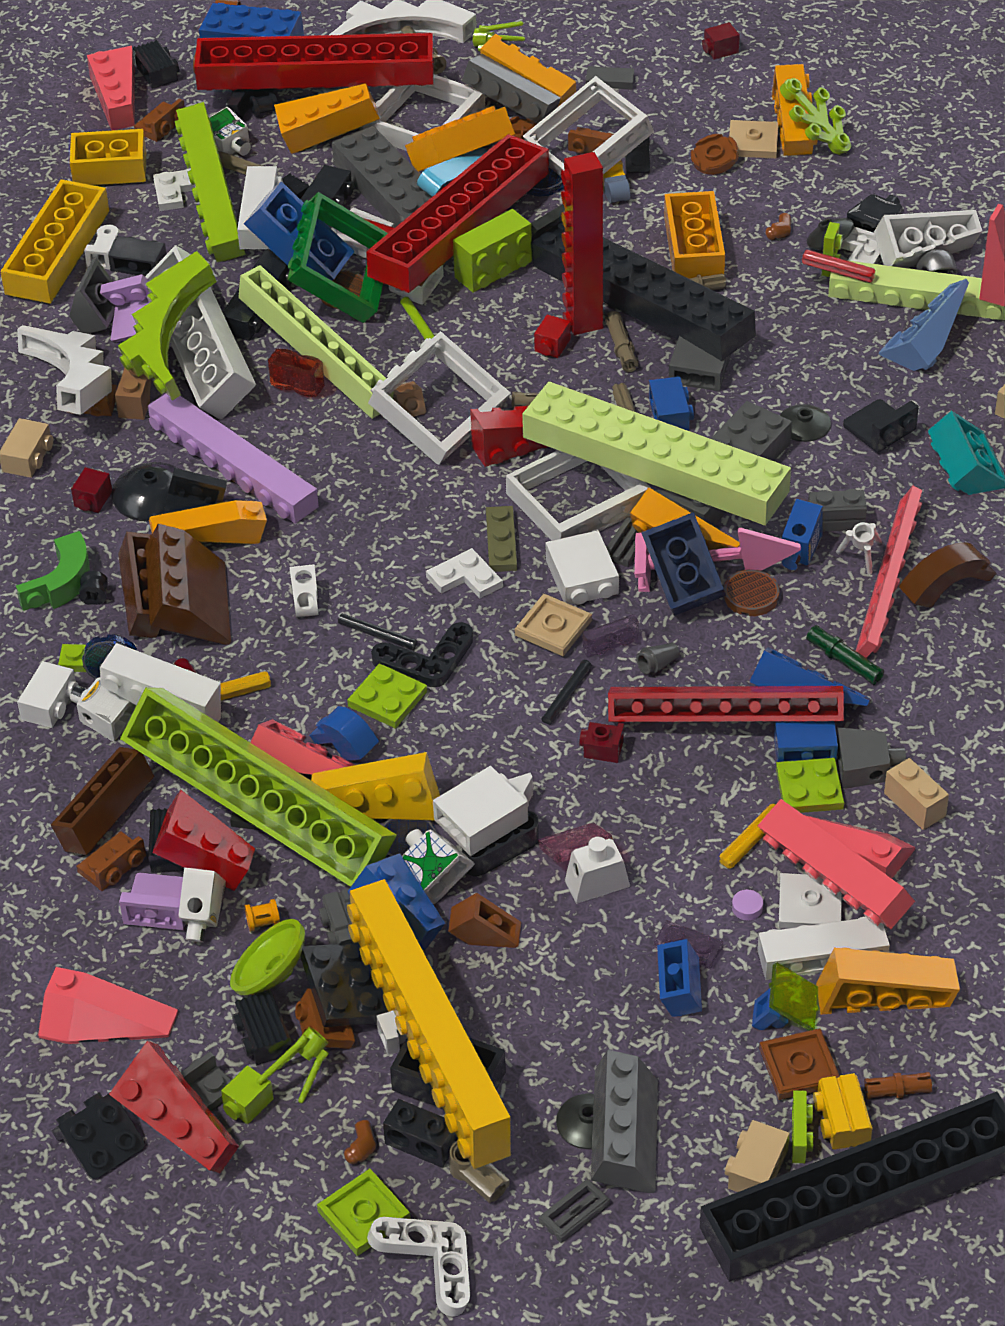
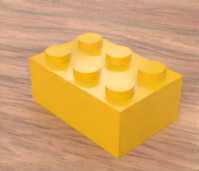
M130 129L71 133L70 169L72 181L88 185L146 182L147 151L144 130Z

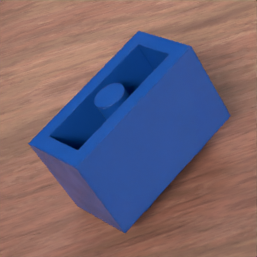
M672 377L649 380V401L654 419L689 431V421L694 419L692 404H687L689 402L688 388L683 387L681 378Z
M775 721L774 742L777 762L835 758L836 762L838 744L834 721Z
M688 939L657 945L661 1002L672 1017L701 1012L699 957Z

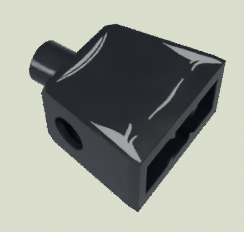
M871 194L849 210L847 218L852 220L854 227L874 233L884 215L902 214V206L900 200L895 195H889L885 199Z

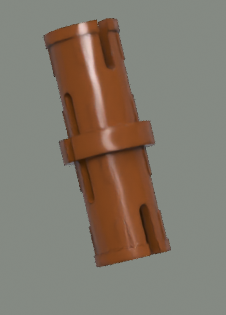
M898 1072L893 1073V1076L865 1078L864 1089L867 1091L866 1098L896 1096V1099H899L908 1094L931 1093L932 1080L928 1079L931 1075L929 1072L901 1075Z

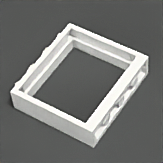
M434 75L433 85L393 86L376 102L380 119L364 125L363 129L374 126L394 147L407 151L405 145L414 142L412 137L418 135V133L385 122L415 91L460 106L444 124L484 110L485 94L473 87Z
M595 76L523 135V138L528 142L545 147L593 106L603 100L629 121L593 151L603 166L604 174L654 133V130L646 114ZM549 152V168L561 177L564 163Z
M441 331L432 339L426 338L418 352L414 350L410 352L402 366H394L388 373L386 380H378L376 386L370 390L373 394L368 402L438 465L471 436V416L441 442L389 396L397 387L435 355L486 400L478 408L480 412L492 411V408H502L511 394Z
M557 450L506 475V494L552 541L592 531H601L629 517L630 512L640 498L651 487L644 481L601 466L625 491L566 521L558 523L527 490L587 462L586 460Z

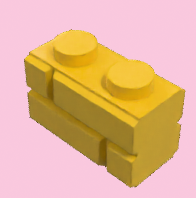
M853 1073L840 1075L838 1078L836 1076L821 1078L818 1082V1092H813V1101L816 1112L822 1111L824 1119L820 1121L823 1138H829L833 1150L849 1148L850 1146L855 1147L870 1141L872 1126L857 1075Z

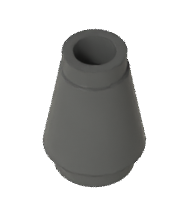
M673 642L642 648L636 656L638 668L644 674H656L672 661L679 658V648Z

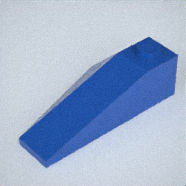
M769 647L764 650L749 681L755 684L754 686H843L844 703L867 706L870 701L869 697L842 683L829 681L828 677L816 670L803 669L802 663Z

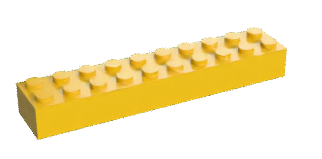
M383 879L350 890L351 904L347 905V911L352 924L348 925L351 939L354 943H359L363 963L365 965L370 964L373 982L377 989L382 988L387 1010L389 1012L394 1011L397 1029L400 1035H406L408 1039L407 1046L412 1059L417 1058L420 1062L419 1069L425 1084H431L434 1102L437 1108H443L449 1132L456 1133L461 1156L464 1159H469L473 1169L511 1156L510 1115L386 880Z

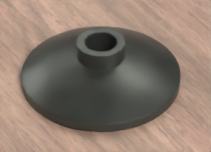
M828 218L821 221L818 227L808 236V247L813 250L823 249L824 236L830 222L840 224L839 234L843 235V240L846 239L854 229L852 220L849 218L833 220Z
M794 405L785 409L780 414V416L792 421L791 439L796 441L810 442L824 437L831 427V420L828 414L813 405Z
M580 1094L568 1099L557 1113L556 1125L558 1132L567 1143L574 1147L592 1149L593 1116L585 1117L584 1114H593L594 1094Z

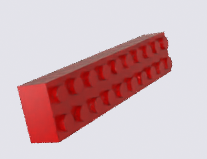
M433 33L197 38L194 64L197 90L212 91L222 89L259 90L266 88L353 87L361 84L371 87L433 85Z
M509 134L506 135L367 251V277L410 293L454 255L453 239L501 215L549 174V149Z

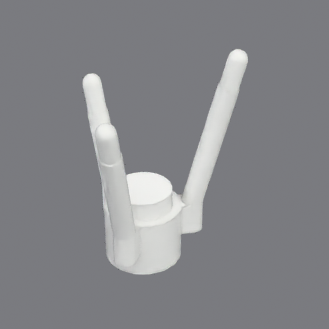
M862 522L855 525L853 530L846 531V537L839 545L836 553L841 554L851 540L856 548L864 550L867 574L870 575L872 574L871 546L874 540L879 545L882 543V540L876 531L874 523Z

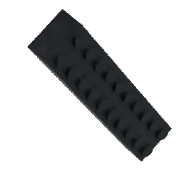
M562 221L531 242L533 266L563 281L562 273H565L562 261V253H565L562 233L565 232V227ZM603 237V302L676 339L679 336L720 361L726 359L756 336L754 310Z
M996 1091L703 1205L700 1209V1230L730 1282L1005 1172V1102Z

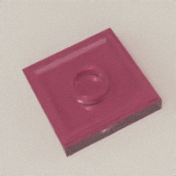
M592 822L538 839V843L544 853L557 863L570 860L571 853L575 849L589 845V841L594 837H602L605 840H613L610 833Z

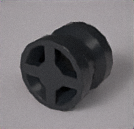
M98 571L85 572L80 579L79 599L87 605H100L104 603L107 596L108 578L105 574Z

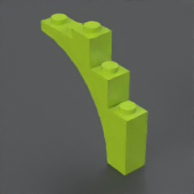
M198 251L145 283L150 293L147 295L150 303L132 314L136 323L133 326L136 334L118 345L122 353L119 359L126 370L132 369L138 377L145 374L149 380L153 378V383L161 394L166 393L172 401L181 396L168 369V349L171 336L177 322L190 304L201 293L217 282L210 264Z

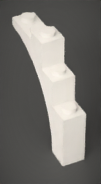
M393 0L383 9L359 1L346 12L347 21L329 35L402 33L401 29L409 25L416 33H433V36L464 43L473 35L476 28V14L443 0H426L419 7L402 0Z
M24 325L17 329L19 353L47 361L66 375L56 385L57 410L81 415L112 392L111 367L104 366L103 351L96 350L95 335L76 331L63 334Z

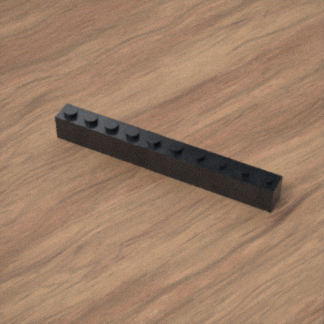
M324 165L300 200L303 203L306 200L309 201L319 192L344 206L347 196H351L354 190L351 171ZM266 249L253 268L261 265L285 288L290 286L292 282L287 280L290 270L288 265L273 251ZM239 289L222 312L233 336L248 341L251 340L255 333L260 331L264 321L239 299Z

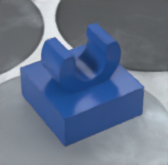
M771 987L755 1000L752 1027L765 1030L768 1026L772 1025L779 1029L788 1024L789 1020L780 1015L790 1010V1006L782 1002L783 991Z

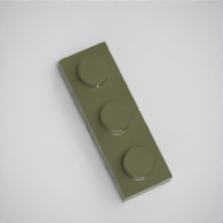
M513 506L486 507L489 567L494 572L517 571Z

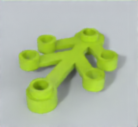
M795 78L787 79L780 86L782 96L791 101L796 99L803 106L802 108L799 105H795L789 111L790 118L795 122L801 121L810 124L805 129V134L809 139L828 143L829 149L835 154L840 155L848 152L851 148V142L849 137L843 132L842 119L846 115L845 110L839 105L834 106L830 110L829 116L833 120L832 127L828 121L826 101L830 98L829 92L825 88L820 87L813 94L816 101V109L801 92L802 85L800 81Z

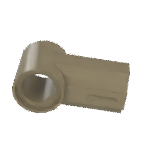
M457 1141L451 1146L449 1169L454 1178L465 1181L489 1203L496 1201L504 1194L510 1184V1180L491 1163L473 1169L470 1161L460 1162L459 1160L463 1159L460 1154Z

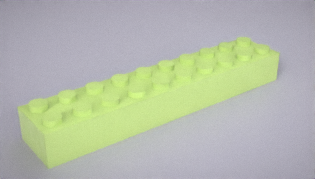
M548 382L522 414L523 438L765 526L790 492L791 467L552 382Z

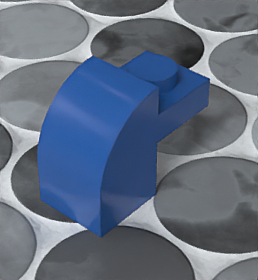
M338 706L328 716L318 721L316 724L317 728L309 735L316 744L332 743L340 756L348 761L362 759L379 742L368 724L357 713L342 706Z

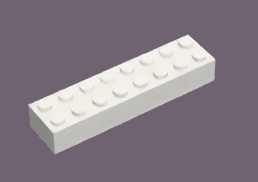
M175 245L145 277L152 280L191 254ZM209 287L183 313L176 324L170 343L199 408L221 420L255 387L256 383L213 291Z

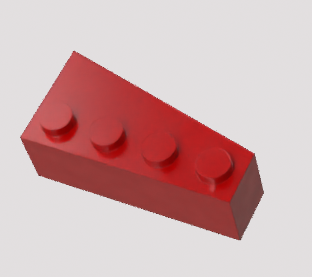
M147 1040L109 1095L208 1170L220 1173L237 1151L239 1145L216 1116L206 1107L197 1092L183 1078L178 1068L167 1058L162 1048L158 1044Z

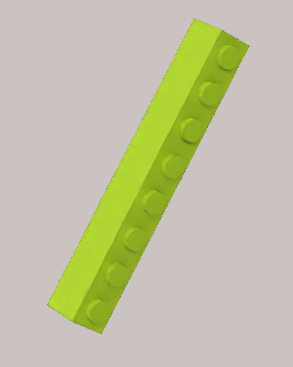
M201 102L178 109L176 112L179 120L175 121L178 134L183 135L179 137L183 152L187 151L186 154H183L187 168H191L190 171H187L190 183L196 186L192 188L195 201L200 202L199 205H196L199 218L205 221L200 224L204 237H209L208 240H205L209 255L214 254L217 262L246 255L245 250L239 247L238 224L205 104Z

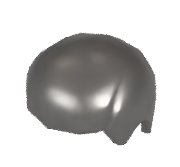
M943 249L931 250L925 253L919 259L916 266L917 270L949 274L950 269H952L954 274H957L953 255Z

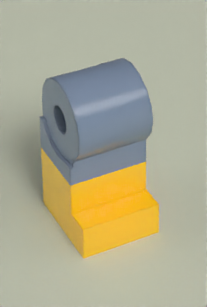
M621 160L603 174V190L609 203L630 200V187L624 174Z

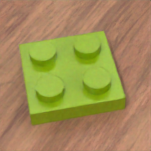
M379 663L347 699L348 707L396 729L427 693V685Z
M835 758L776 762L781 799L797 811L805 813L844 809V800Z
M368 1169L317 1204L319 1214L356 1256H359L371 1247L367 1236L374 1220L380 1217L411 1219L410 1212L371 1169ZM380 1230L379 1233H382L383 1238H385V1231Z

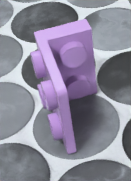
M142 274L101 285L100 294L115 305L111 341L113 342L125 341L136 334L133 328L136 323L132 314L150 303L147 295L150 293L145 284L150 280Z
M137 873L131 893L122 892L119 900L123 924L184 930L185 922L179 918L183 877Z

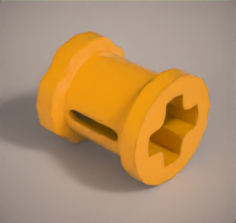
M270 899L269 903L252 907L250 904L244 905L250 932L255 931L256 927L270 924L275 925L280 922L275 899Z

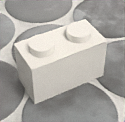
M42 661L17 701L21 720L53 728L57 719H61L64 716L71 691L78 685L75 680L74 670Z

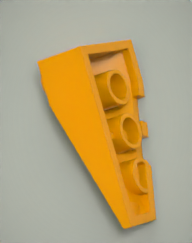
M648 488L630 512L632 526L641 533L691 512L653 489ZM696 516L708 550L740 547L739 541Z
M238 500L151 516L149 518L152 533L157 524L182 529L199 542L243 544L260 543L267 522L262 502Z

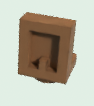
M414 381L401 384L394 390L393 400L412 417L426 413L422 389Z

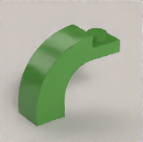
M80 531L54 539L59 564L51 573L16 585L19 604L23 611L40 607L48 602L55 609L71 601L79 594L81 576L85 572L90 571L86 543Z

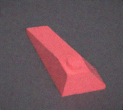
M998 204L989 219L979 299L1005 307V210L1003 205Z
M273 719L259 724L250 742L298 773L312 775L316 772L355 765L337 755H333L332 758L328 757L327 748L320 744L302 742L306 736Z
M806 816L891 879L915 851L914 846L887 833Z
M56 967L45 990L38 1037L66 1044H77L82 1040L97 1039L98 1042H107L112 1038L126 1037L130 1040L169 1037L174 1025L178 1009L90 974Z

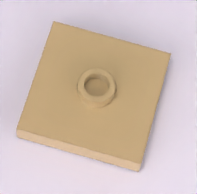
M730 120L729 136L733 137L737 142L739 157L776 158L778 122Z
M543 594L517 625L515 636L564 656L591 623L592 614Z

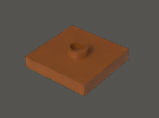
M821 1028L759 1043V1049L778 1100L793 1097V1090L807 1091V1094L818 1091V1082L821 1078L839 1077Z

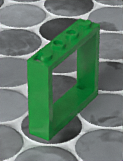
M318 192L302 205L301 212H303V215L297 225V231L299 232L292 246L294 253L288 264L290 270L287 280L364 323L378 310L383 283L367 277L366 265L359 297L307 267L306 264L316 221L318 218L369 249L388 233Z

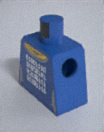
M799 499L795 500L782 539L799 543L801 550L782 560V565L785 568L796 570L799 563L809 565L823 536L822 505Z

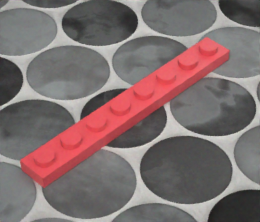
M912 486L899 502L857 644L856 652L865 658L872 652L876 653L883 642V638L880 636L889 621L886 615L895 600L892 594L900 583V579L897 577L906 562L903 556L911 544V540L908 538L915 529L917 522L914 518L922 506V503L919 502L922 490L915 486Z

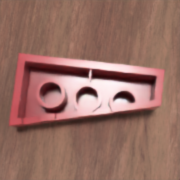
M132 46L104 52L99 51L87 55L90 78L111 131L134 126L135 63Z

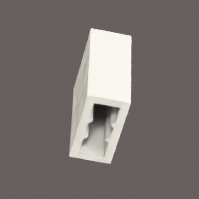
M599 530L546 542V562L565 603L579 605L586 601L609 598L612 595L619 594V575Z
M492 766L487 767L433 800L434 820L470 856L528 821L529 803L526 796L520 791L517 792L510 785L506 776L502 773L499 774Z

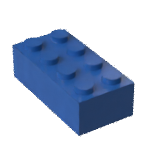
M212 3L199 28L200 38L304 36L302 13L289 9L279 10L268 7L259 8L246 5Z
M280 182L264 197L244 222V225L288 265L293 257L294 250L292 246L298 236L297 225L302 219L303 212H301V208L304 203L284 183ZM317 218L306 266L332 281L355 251L326 223Z

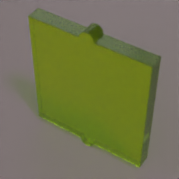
M776 962L773 964L772 979L769 983L771 988L769 1008L808 1031L814 1030L816 1012L819 1010L817 1006L818 986Z

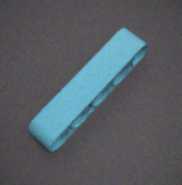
M481 147L425 169L417 180V186L433 197L488 150Z

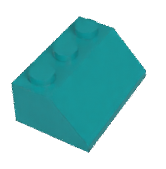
M952 410L928 430L932 439L931 446L941 458L939 463L949 475L948 482L955 490H962L971 495L1005 488V473L984 431Z

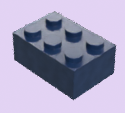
M694 512L641 532L674 616L726 596Z

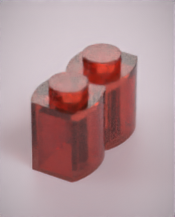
M275 349L268 359L270 384L278 389L294 390L303 396L317 397L325 386L323 362L316 357L298 355L296 352L288 349Z

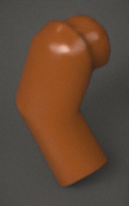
M788 213L780 214L779 222L773 223L771 227L766 228L765 232L768 239H781L790 234L791 216Z
M362 1120L355 1124L357 1139L344 1151V1157L350 1164L354 1165L358 1161L366 1160L375 1151L376 1143L371 1123L368 1120Z

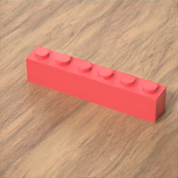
M782 799L778 801L758 824L760 830L765 834L762 839L774 850H777L779 847L783 849L782 854L794 865L798 862L804 865L802 869L814 880L821 877L824 880L822 884L835 895L841 892L845 895L843 900L853 909L858 910L859 907L864 909L865 912L863 914L876 926L883 923L889 929H892L914 904L915 900L904 887Z

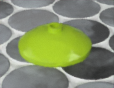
M287 919L273 925L262 933L245 950L236 963L230 978L231 988L239 995H254L288 979L299 960L304 946L305 929L303 925L295 919Z

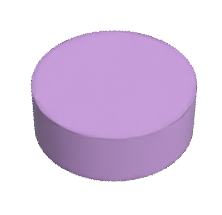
M742 890L734 895L732 911L736 917L749 921L761 915L763 899L759 893L753 890Z

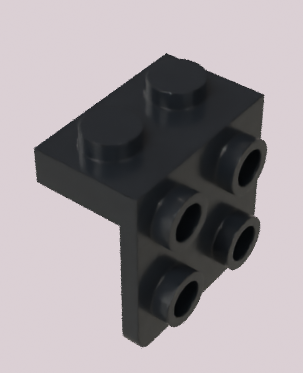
M878 399L845 418L843 427L878 453L916 430L919 406L913 401H909L895 410L885 401Z
M174 468L163 514L221 503L225 494L227 480Z
M100 1092L84 1101L83 1103L86 1108L75 1114L72 1109L56 1119L59 1125L51 1130L58 1141L63 1138L65 1139L90 1179L99 1178L142 1150L145 1146L143 1138L121 1103L110 1096L109 1093L103 1097Z

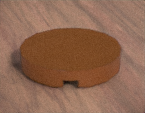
M712 134L700 139L695 144L694 150L692 149L691 151L693 166L698 171L711 175L727 171L737 162L739 157L737 142L733 137H723L722 134Z

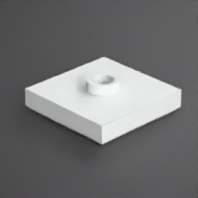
M780 873L779 928L789 929L801 925L811 926L831 921H841V892H838L837 895L833 894L822 884L824 880L821 877L814 880L807 874Z

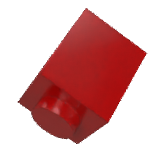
M547 314L534 333L535 352L559 358L571 339L570 321Z

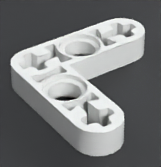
M380 1217L374 1220L367 1236L370 1246L380 1252L433 1256L437 1306L447 1316L453 1317L462 1314L470 1299L466 1235L462 1227L456 1223L392 1217ZM380 1230L385 1231V1235L388 1236L389 1238H388V1239L383 1238L382 1233H379V1231H380ZM411 1231L420 1232L424 1236L425 1241L423 1243L413 1242L409 1238L408 1233ZM445 1235L450 1236V1240L454 1242L450 1252H447L449 1243L448 1239L444 1238ZM452 1263L456 1265L460 1273L457 1275L446 1273L443 1269V1264ZM452 1286H455L454 1299L458 1303H452V1298L448 1297Z

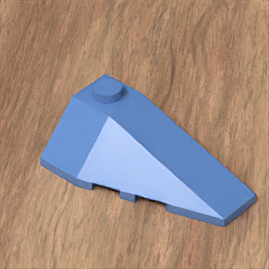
M963 279L945 288L928 304L930 309L915 316L910 321L912 326L903 333L898 331L880 350L879 355L913 371L921 368L926 370L932 367L937 362L936 357L944 348L968 287V280Z

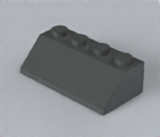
M607 1049L595 1069L591 1181L654 1193L656 1187L658 1080L638 1056Z

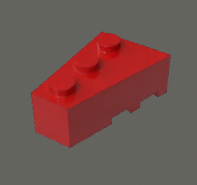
M528 406L514 407V410L502 411L500 407L492 408V411L488 412L470 409L472 448L484 467L499 464L505 460L548 447L523 438L522 414Z
M180 789L166 812L152 853L185 868L215 871L226 881L225 887L235 891L249 870L255 848Z

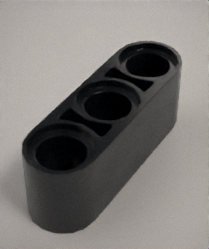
M528 810L527 822L472 856L462 848V853L475 864L467 874L470 876L484 875L533 848L539 841L537 815Z

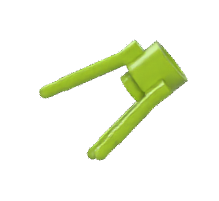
M519 21L490 26L480 25L479 28L474 29L473 46L478 47V51H480V48L495 34L491 32L492 30L523 26L524 23ZM499 35L504 41H525V37Z
M309 1026L298 1041L257 1079V1083L262 1084L276 1070L281 1069L297 1053L309 1061L314 1056L316 1060L298 1099L299 1103H304L322 1062L329 1054L324 1049L329 1042L319 1032Z

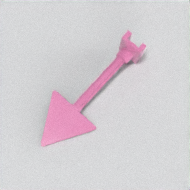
M738 528L740 547L709 550L713 562L743 559L745 570L762 571L801 550V545L748 529ZM636 533L634 574L635 578H638V591L650 592L651 570H655L642 533Z

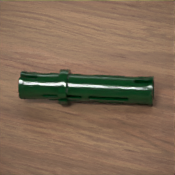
M818 625L812 627L807 633V641L823 650L827 657L840 661L872 685H875L876 681L879 682L882 679L884 669L848 647L840 637L830 635Z

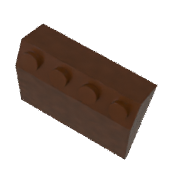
M157 524L146 544L150 626L230 645L231 634L225 562L186 531Z

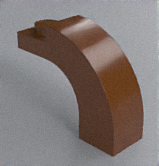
M960 542L942 547L928 555L908 573L898 587L914 604L930 608L953 583L968 577L991 581L997 573L989 566L990 560L982 555L971 543Z

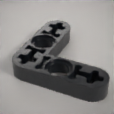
M463 622L452 624L429 657L387 642L376 644L371 651L372 663L375 667L380 663L429 687H440L447 682L472 645L473 629L469 624ZM456 636H460L457 640L458 644H456ZM444 652H452L455 654L454 657L448 659L443 658L440 655ZM407 662L417 664V666L411 669L404 668L402 665Z

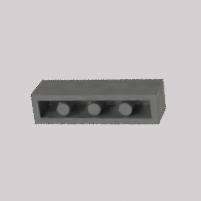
M480 54L468 61L462 78V82L537 124L558 107L561 97L484 54Z

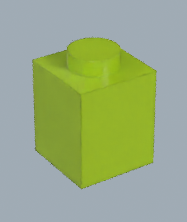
M248 1065L221 1090L225 1113L234 1120L239 1118L247 1125L274 1099L271 1081L266 1079L262 1084H258L257 1079L261 1074Z

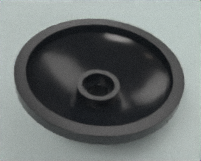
M147 462L128 469L113 484L111 496L115 508L122 515L130 519L149 522L151 516L163 514L174 468L178 467L162 462Z

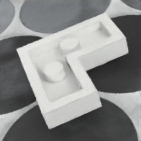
M191 168L153 174L159 211L184 208L181 192L192 191V188L196 187L191 185L187 173Z
M854 227L851 234L842 241L841 248L853 252L848 261L878 264L881 259L873 232Z
M472 548L426 571V578L441 594L464 582L479 598L503 587V580Z

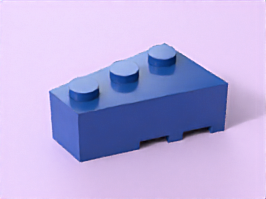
M400 853L365 866L348 893L350 894V890L385 879L422 950L428 948L445 925V922Z

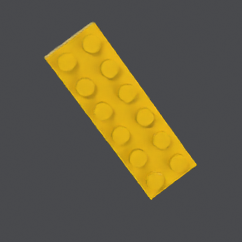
M62 179L59 181L0 271L5 295L52 303L83 254L87 244L90 243L109 213L106 188Z

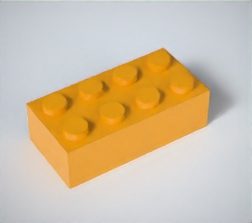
M491 106L480 112L413 136L414 142L405 145L412 166L419 172L502 140L508 134L515 135L506 108L503 107L496 110L495 106Z
M714 191L665 194L664 220L672 271L688 279L695 278L697 275L704 277L724 274L725 251Z

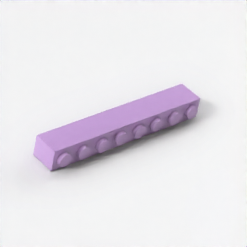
M164 394L148 405L149 422L156 431H162L172 442H178L185 447L189 454L198 456L208 467H214L221 472L225 479L234 481L244 492H250L256 496L263 505H268L276 510L280 517L287 518L296 524L319 507L317 488L183 397L179 396L172 401L167 394Z

